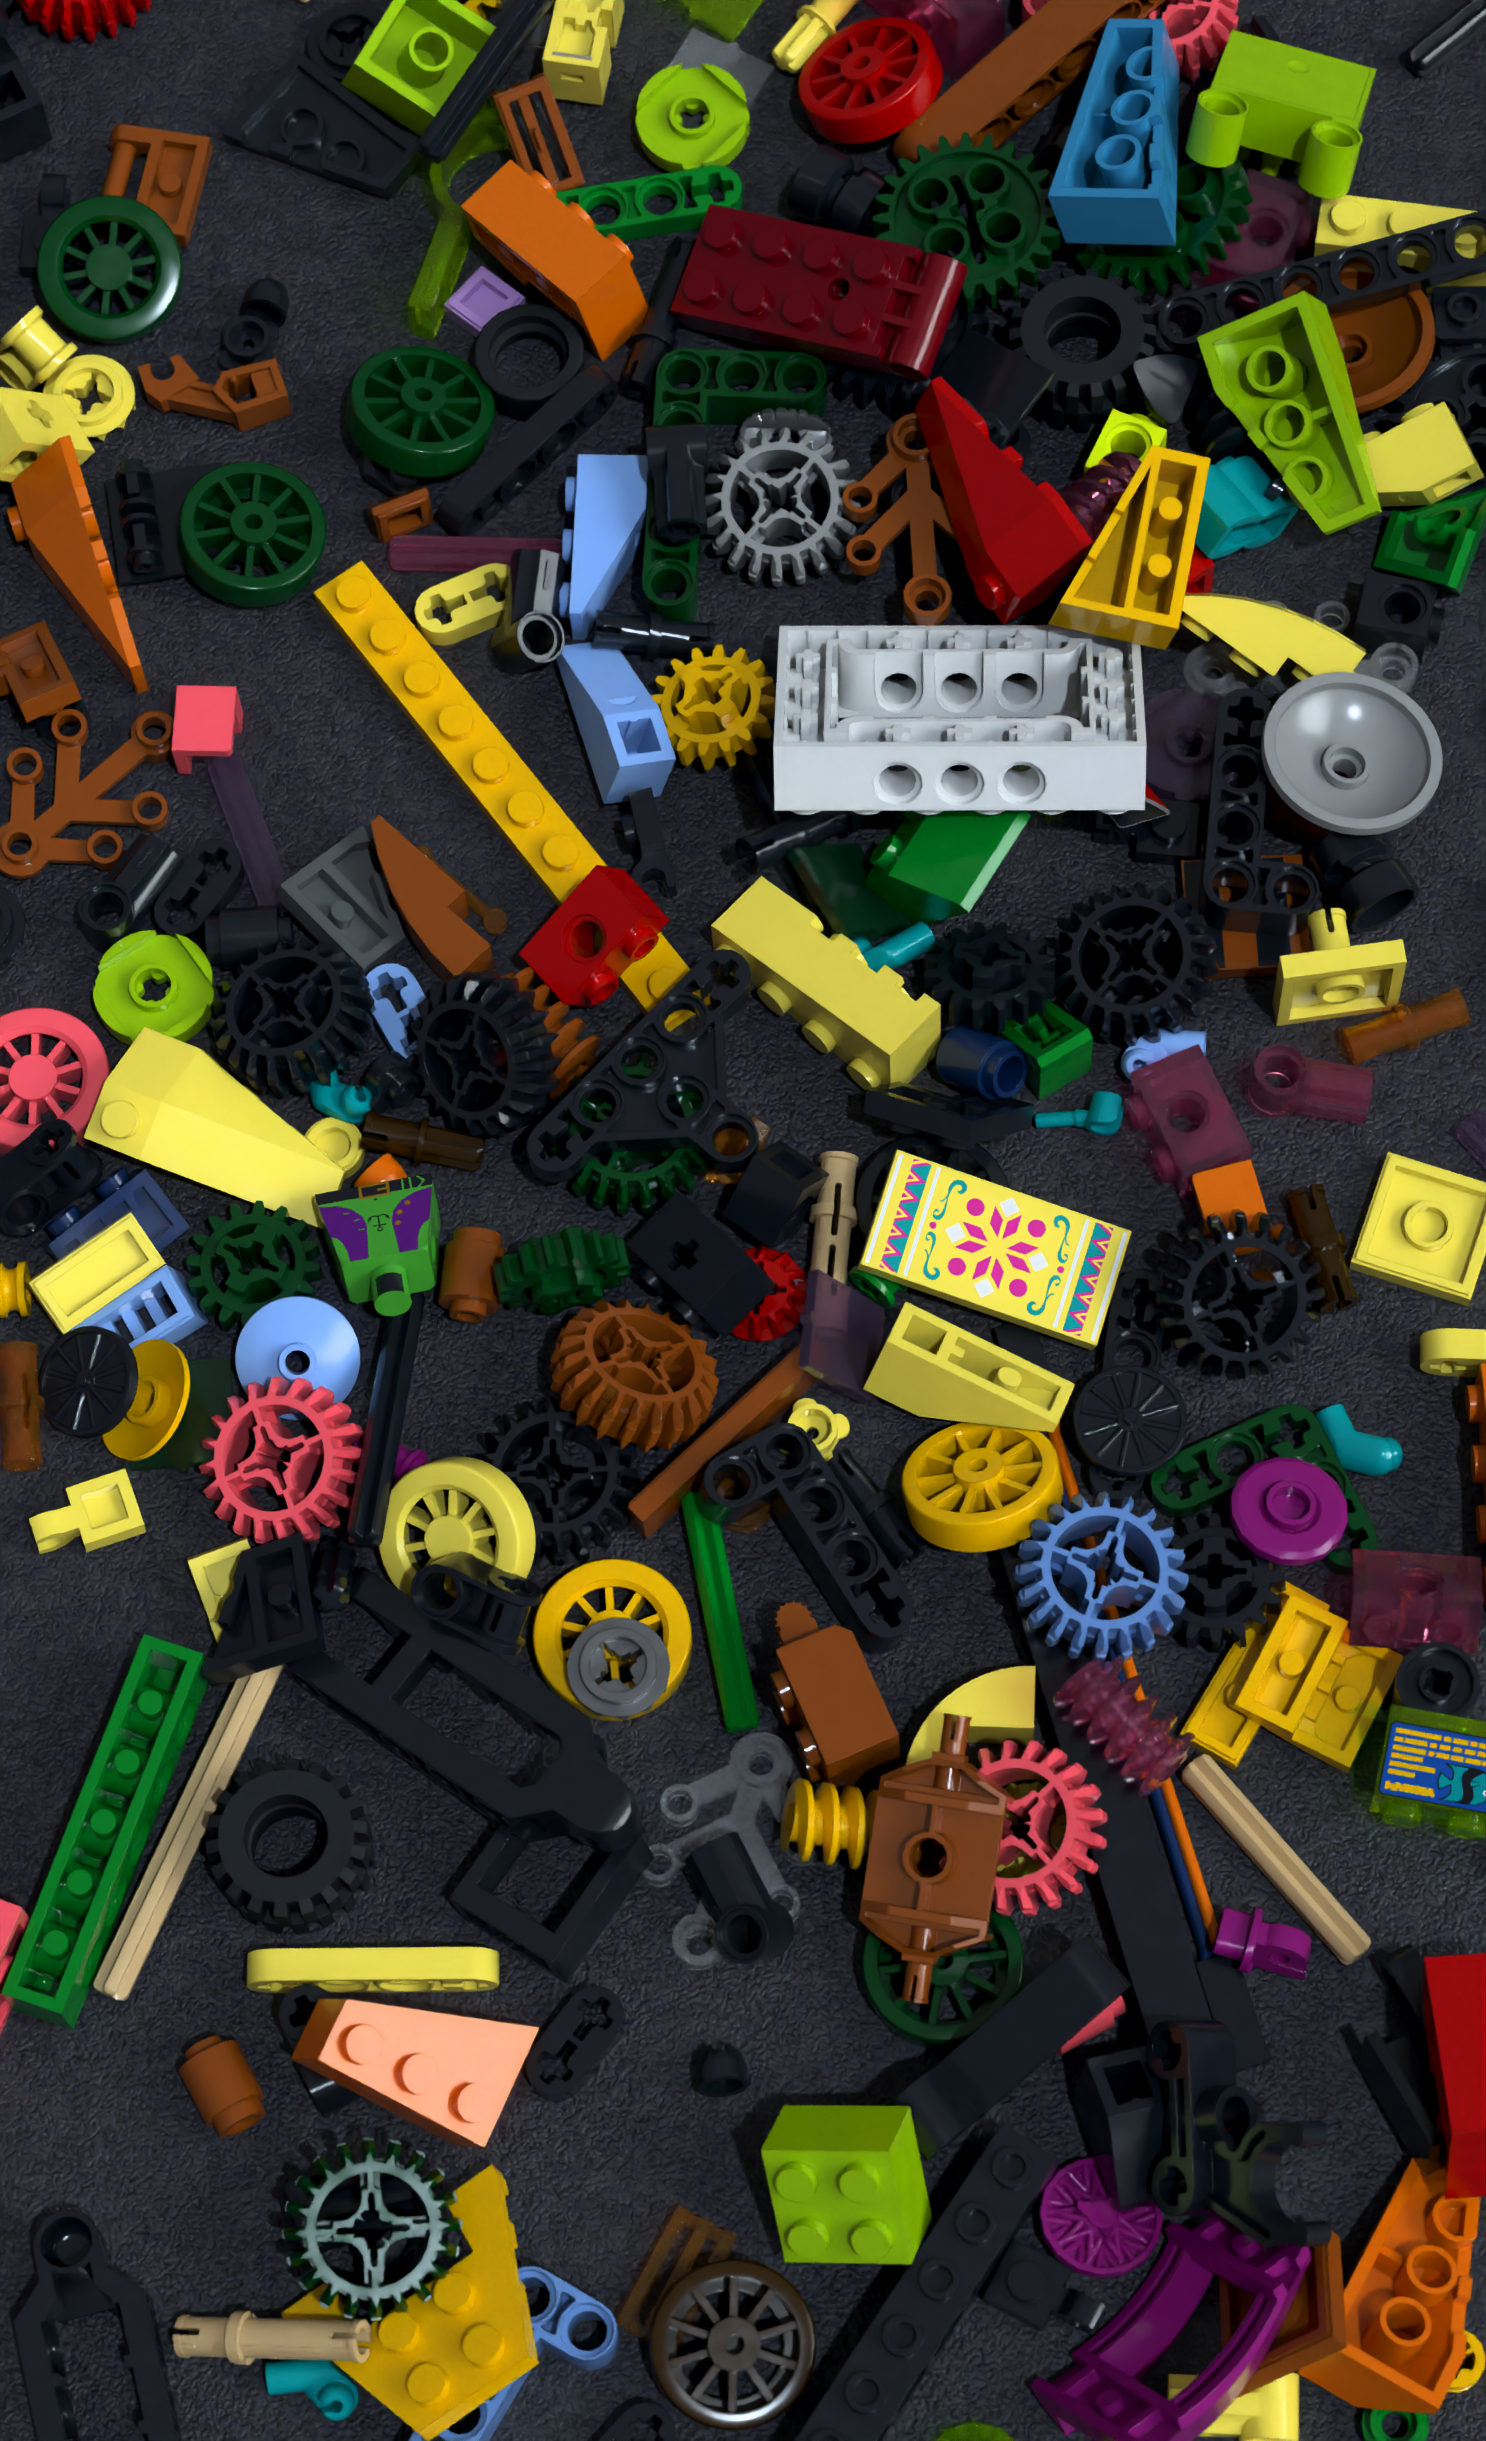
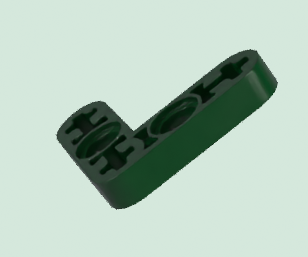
M1287 1404L1279 1406L1178 1452L1166 1466L1151 1475L1149 1494L1155 1508L1170 1518L1180 1519L1189 1517L1231 1497L1239 1476H1230L1219 1468L1216 1458L1222 1450L1232 1446L1241 1447L1249 1453L1254 1465L1264 1461L1261 1444L1254 1435H1261L1264 1446L1280 1437L1281 1424L1288 1423L1294 1431L1303 1428L1306 1432L1302 1435L1301 1447L1294 1448L1289 1441H1283L1270 1448L1269 1458H1298L1323 1469L1338 1483L1347 1501V1508L1350 1513H1347L1346 1535L1350 1539L1361 1537L1363 1540L1359 1546L1358 1557L1352 1558L1346 1550L1337 1553L1335 1550H1332L1321 1561L1330 1571L1337 1575L1354 1576L1368 1569L1375 1558L1378 1543L1375 1527L1318 1419L1310 1410L1301 1405ZM1205 1460L1208 1478L1216 1487L1209 1489L1207 1478L1204 1477L1189 1486L1187 1499L1181 1500L1175 1492L1165 1495L1163 1491L1167 1489L1169 1475L1176 1474L1181 1482L1190 1480L1199 1475L1200 1465L1197 1461Z

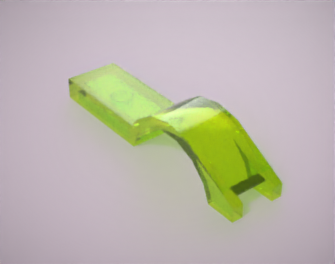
M490 97L487 98L447 158L439 164L431 162L429 176L439 223L407 305L412 335L431 340L435 339L445 313L444 304L451 297L472 242L470 227L461 207L452 201L447 192L453 175L468 160L487 151L506 150L508 146Z

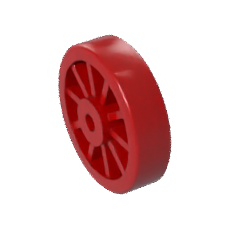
M899 17L867 19L838 31L825 40L812 53L799 76L798 96L812 126L823 137L845 144L872 142L893 135L906 128L928 109L940 90L943 80V66L929 34L916 22Z

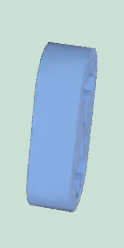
M386 963L375 967L366 977L369 981L368 987L370 988V994L374 999V1006L376 1008V1011L370 1014L390 1051H397L407 1059L413 1053L406 1049L410 1045L406 1027L420 1016L417 1004L424 1001L426 996L414 975L407 968L399 964ZM390 984L393 989L400 990L404 1010L397 1013L390 1000L387 998L381 999L382 993L380 988Z

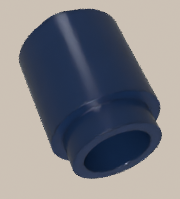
M959 1025L950 1030L939 1043L936 1052L937 1072L944 1082L990 1100L1014 1096L1026 1080L1028 1072L1026 1057L1022 1052L1018 1051L1017 1046L1013 1042L982 1030L973 1031L972 1027L968 1025Z

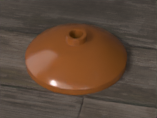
M1355 262L1347 265L1342 270L1340 280L1349 289L1361 290L1372 282L1374 273L1367 264ZM1299 278L1283 291V297L1286 299L1302 291H1306L1315 297L1317 289L1310 280ZM1422 290L1330 315L1345 360L1358 414L1379 408L1395 400L1406 392L1425 371L1433 354L1436 335L1432 309ZM1351 359H1359L1353 363H1346Z

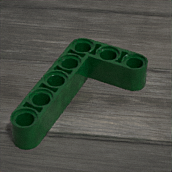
M676 349L665 354L658 364L653 425L705 422L708 462L710 424L742 425L743 421L747 417L752 416L753 413H761L762 410L768 408L775 410L777 407H784L787 410L793 408L797 411L803 409L808 412V415L813 413L822 418L828 406L826 370L820 359L812 354L803 352ZM689 382L695 385L694 387L686 390L675 389L673 387L678 383ZM747 384L754 387L749 391L738 392L731 389L736 385ZM805 386L812 389L811 391L803 394H797L789 391L794 387ZM704 476L705 493H706V477H707V476ZM649 479L642 572L645 613L648 616L649 611L661 612L663 618L694 621L698 611L703 535L695 538L694 541L685 542L678 547L662 545V542L666 541L667 538L657 537L653 502L654 480ZM665 591H677L682 594L681 597L675 600L667 601L658 598Z

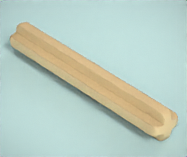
M1202 1754L1190 1762L1182 1771V1781L1335 1956L1345 1965H1349L1363 1956L1370 1947V1937L1216 1762L1207 1754Z

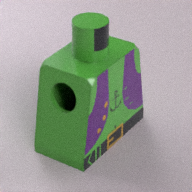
M431 1173L315 1194L325 1242L349 1301L356 1304L374 1301V1307L381 1315L398 1316L405 1313L411 1307L412 1293L431 1290L437 1284L441 1219Z

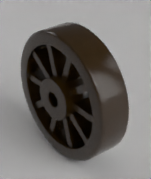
M731 2259L699 2266L687 2272L669 2287L653 2313L648 2331L647 2351L650 2369L659 2390L678 2412L688 2419L709 2428L744 2430L772 2421L795 2403L811 2377L816 2358L817 2343L811 2313L800 2293L787 2279L764 2265L746 2260ZM727 2291V2318L720 2319L707 2300V2296ZM738 2291L750 2294L758 2299L745 2319L738 2317ZM696 2303L712 2325L708 2331L683 2323L685 2316ZM766 2306H768L777 2318L779 2325L758 2332L753 2324ZM679 2332L704 2340V2349L679 2357L677 2348ZM782 2334V2357L760 2350L761 2340ZM707 2358L711 2365L695 2386L689 2380L681 2365ZM756 2359L779 2366L774 2377L767 2385L752 2365ZM720 2370L726 2372V2399L716 2398L704 2393ZM743 2370L757 2392L737 2399V2372Z

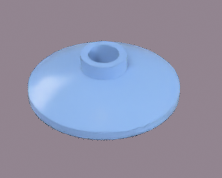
M308 1296L283 1297L262 1306L244 1325L236 1345V1371L246 1394L248 1384L254 1382L264 1385L268 1390L270 1380L273 1377L280 1376L287 1379L290 1386L295 1379L303 1378L312 1382L313 1391L320 1386L333 1391V1404L342 1402L348 1396L358 1377L360 1368L359 1343L349 1321L332 1305ZM299 1350L306 1353L310 1359L307 1369L302 1372L291 1371L285 1363V1359L290 1352ZM288 1413L279 1416L289 1420L309 1419L303 1413Z

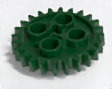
M1178 126L1176 246L1069 243L1084 272L1086 273V268L1098 269L1099 277L1103 279H1108L1112 273L1123 278L1122 288L1124 290L1131 284L1141 293V297H1143L1150 284H1155L1160 295L1166 294L1170 280L1177 279L1183 288L1189 287V273L1193 270L1208 276L1210 271L1206 261L1211 257L1226 261L1228 255L1222 245L1225 242H1241L1242 237L1236 225L1248 223L1251 219L1245 208L1246 205L1253 202V197L1247 187L1251 182L1238 157L1232 165L1227 167L1215 168L1197 163L1186 153L1187 138L1181 127Z
M966 132L961 137L959 147L952 148L944 136L939 137V151L932 154L923 145H918V162L916 164L907 159L900 158L898 160L900 177L885 175V194H878L875 197L877 215L873 216V233L877 235L876 239L919 247L923 255L926 252H957L958 255L952 258L968 268L967 276L958 297L963 299L967 313L973 311L976 298L981 297L985 299L991 309H995L997 306V293L1001 291L1014 301L1019 299V281L1032 287L1038 285L1036 268L1050 270L1052 267L1051 251L1059 250L1060 231H1058L1060 227L1048 199L1050 172L1047 169L1034 172L1035 156L1032 153L1023 156L1019 160H1015L1014 142L1010 141L999 152L994 150L992 135L987 134L981 146L978 147L972 146L971 138L968 132ZM952 181H958L961 184L968 219L971 227L976 229L977 246L984 260L983 264H978L974 260L970 248L967 225L963 216H959L958 198L951 184ZM983 187H993L998 189V191L987 194L978 192L977 190ZM927 202L942 204V206L933 209L921 207V205ZM998 236L1014 238V240L1005 243L996 242L993 239Z

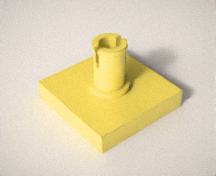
M1330 908L1332 919L1328 920V925L1325 909L1311 913L1307 917V924L1311 931L1314 951L1279 957L1272 1003L1276 1026L1397 1010L1407 964L1403 939L1351 946L1345 910Z

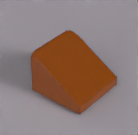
M415 487L407 492L365 507L380 543L388 542L429 526L434 522L430 496L426 487Z

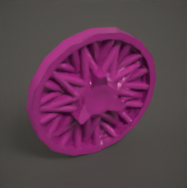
M1275 1457L1255 1463L1239 1476L1229 1500L1230 1522L1239 1540L1257 1556L1281 1565L1302 1566L1323 1559L1338 1546L1348 1523L1347 1501L1338 1483L1320 1467L1298 1458Z
M1096 2158L1080 2159L1059 2170L1043 2192L1038 2214L1043 2240L1055 2258L1076 2273L1098 2279L1124 2276L1143 2265L1158 2244L1163 2222L1162 2212L1156 2203L1117 2212Z

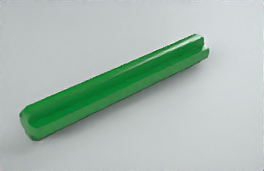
M691 1491L684 1495L681 1503L725 1727L729 1733L748 1732L759 1726V1716L721 1525L707 1520L698 1508L696 1491Z

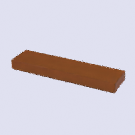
M810 1338L808 1340L804 1339L628 1503L631 1527L645 1540H648L682 1508L681 1499L684 1495L691 1491H697L709 1463L714 1458L768 1428L826 1373L825 1353Z

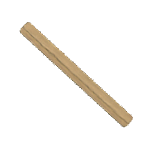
M282 1665L235 1680L93 1980V1987L99 1993L119 2001H125L129 1997L207 1832L210 1814L215 1815L218 1808L216 1800L222 1791L227 1789L281 1675Z

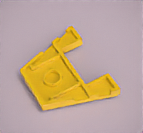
M493 2164L457 2188L454 2192L457 2195L458 2201L448 2206L454 2217L462 2219L463 2227L461 2230L473 2252L447 2270L449 2273L446 2274L445 2279H434L426 2285L432 2295L431 2299L427 2302H422L416 2294H413L405 2300L408 2305V2313H397L393 2308L382 2316L381 2320L375 2321L370 2325L372 2343H357L358 2348H369L371 2350L366 2362L333 2361L427 2441L436 2437L539 2364L526 2289L519 2279L515 2249L518 2248L515 2227L509 2221L505 2196L509 2195L507 2182L503 2174ZM325 2282L281 2313L283 2319L354 2321L357 2318L356 2316L352 2319L344 2317L343 2306L346 2298L340 2292L337 2293L333 2303L328 2308H324L319 2304V2298L328 2286Z

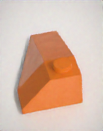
M67 435L58 438L11 483L17 505L6 509L16 541L20 542L28 539L37 564L137 694L149 691L71 436Z
M1413 2157L1411 2158L1343 2284L1347 2347L1305 2366L1297 2372L1355 2407L1435 2415L1465 2358L1467 2335L1464 2334L1466 2307L1471 2299L1473 2278H1469L1472 2245L1477 2237L1480 2197L1445 2199L1442 2178L1445 2176L1446 2166L1424 2177Z

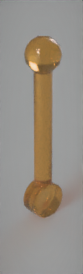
M425 845L416 846L465 890L468 906L483 918L484 928L487 932L497 935L505 931L508 922L503 910L500 908L490 909L433 859L434 855L429 847Z

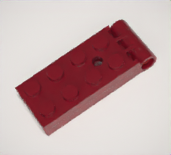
M710 204L670 311L689 329L792 352L808 353L815 357L896 374L911 380L924 382L930 376L967 276L968 268L961 262L946 255L926 252L923 255L919 247Z

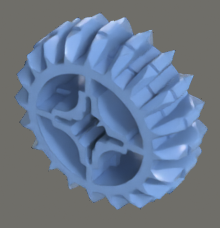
M1106 1491L1098 1494L1094 1507L1089 1506L1081 1493L1072 1497L1070 1512L1056 1503L1050 1506L1047 1513L1049 1522L1036 1519L1031 1524L1029 1532L1033 1540L1022 1541L1017 1552L1024 1563L1016 1566L1013 1578L1016 1582L1026 1585L1017 1595L1018 1606L1036 1607L1027 1620L1030 1628H1039L1046 1624L1051 1627L1045 1639L1048 1647L1058 1644L1062 1637L1071 1642L1068 1648V1656L1071 1660L1078 1658L1083 1646L1092 1648V1659L1096 1665L1104 1662L1108 1648L1113 1649L1116 1657L1122 1663L1130 1659L1132 1643L1146 1653L1155 1644L1154 1633L1167 1636L1174 1625L1169 1615H1179L1184 1607L1185 1600L1178 1592L1186 1589L1189 1577L1188 1574L1176 1570V1568L1183 1564L1185 1559L1184 1550L1166 1548L1174 1536L1172 1527H1164L1157 1531L1151 1528L1157 1516L1154 1508L1144 1511L1140 1518L1131 1513L1134 1507V1500L1131 1496L1125 1497L1122 1500L1119 1509L1110 1507V1497ZM1087 1536L1105 1537L1102 1544L1093 1549L1087 1550L1073 1546L1068 1551L1061 1548L1078 1538ZM1124 1545L1140 1558L1147 1570L1149 1580L1143 1578L1144 1572L1130 1566L1126 1561L1123 1553ZM1109 1557L1110 1562L1106 1573H1108L1107 1586L1102 1585L1097 1599H1093L1092 1593L1096 1585L1094 1582L1095 1569L1100 1570L1104 1558ZM1052 1574L1060 1577L1059 1583L1072 1589L1076 1594L1079 1602L1078 1611L1068 1605L1061 1597L1053 1582ZM1131 1604L1142 1607L1137 1612L1124 1618L1114 1620L1097 1619L1099 1612L1109 1606L1115 1605L1129 1609Z

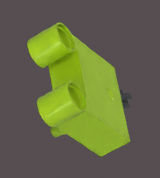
M1253 16L1250 23L1242 24L1240 32L1236 30L1231 31L1211 88L1202 91L1198 95L1185 146L1186 153L1197 163L1219 168L1232 165L1237 157L1239 161H1247L1250 159L1252 149L1261 151L1262 164L1260 172L1266 178L1276 177L1280 165L1284 162V158L1296 161L1293 172L1298 177V183L1304 190L1321 198H1341L1349 192L1363 142V137L1359 130L1377 69L1283 44L1272 25H1269L1264 16Z

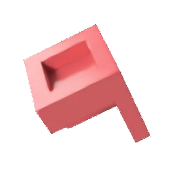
M177 685L171 751L178 774H191L193 756L228 757L232 755L234 734H242L243 709L236 686Z

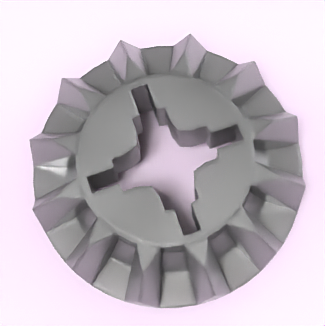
M610 1618L593 1624L577 1638L569 1654L567 1673L577 1701L582 1702L598 1717L605 1715L617 1717L624 1721L629 1716L642 1711L649 1712L653 1703L662 1693L666 1692L670 1673V1661L665 1644L650 1627L634 1619ZM605 1649L611 1656H615L621 1662L627 1661L630 1658L632 1660L636 1658V1663L630 1668L634 1688L630 1689L627 1684L623 1685L617 1678L609 1682L602 1680L609 1672L606 1655L603 1652Z

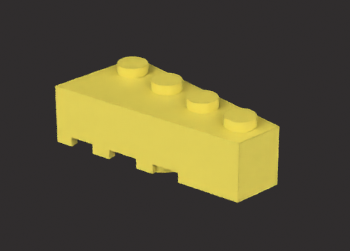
M761 876L711 925L714 951L726 949L733 950L742 955L749 964L752 983L758 987L757 993L765 1005L780 1016L787 1012L803 1026L802 1033L817 1050L824 1054L833 1051L847 1063L846 1069L849 1075L864 1090L898 1081L909 1084L936 1057L937 1048L941 1042V1004L925 993L917 1001L912 999L902 987L905 983L903 977L886 965L877 973L870 969L856 943L842 933L833 934L830 938H827L821 933L824 928L817 915ZM731 971L729 974L734 977V972Z

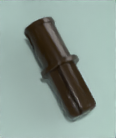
M368 1111L363 1129L365 1133L361 1139L360 1149H369L414 1159L413 1165L420 1166L421 1161L469 1171H477L482 1164L485 1139L479 1135L471 1136L469 1133L429 1125L430 1119L423 1118L422 1123H417Z

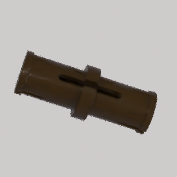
M1311 1184L1309 1187L1310 1195L1307 1196L1305 1187L1302 1186L1289 1192L1286 1195V1201L1290 1206L1299 1239L1302 1238L1310 1246V1250L1301 1261L1315 1260L1321 1268V1272L1312 1278L1314 1284L1320 1285L1325 1290V1296L1318 1300L1319 1310L1321 1313L1330 1314L1334 1313L1333 1304L1336 1302L1339 1311H1343L1357 1304L1359 1300L1357 1293L1354 1292L1343 1256L1347 1248L1343 1234L1336 1233L1326 1201L1324 1186L1321 1184Z

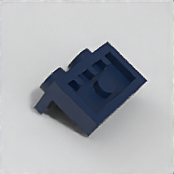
M121 1167L94 1188L100 1197L80 1212L76 1205H72L46 1225V1229L51 1235L40 1245L47 1254H52L58 1261L127 1212H131L156 1250L160 1252L189 1229L190 1226L146 1169H135L128 1173L124 1167Z

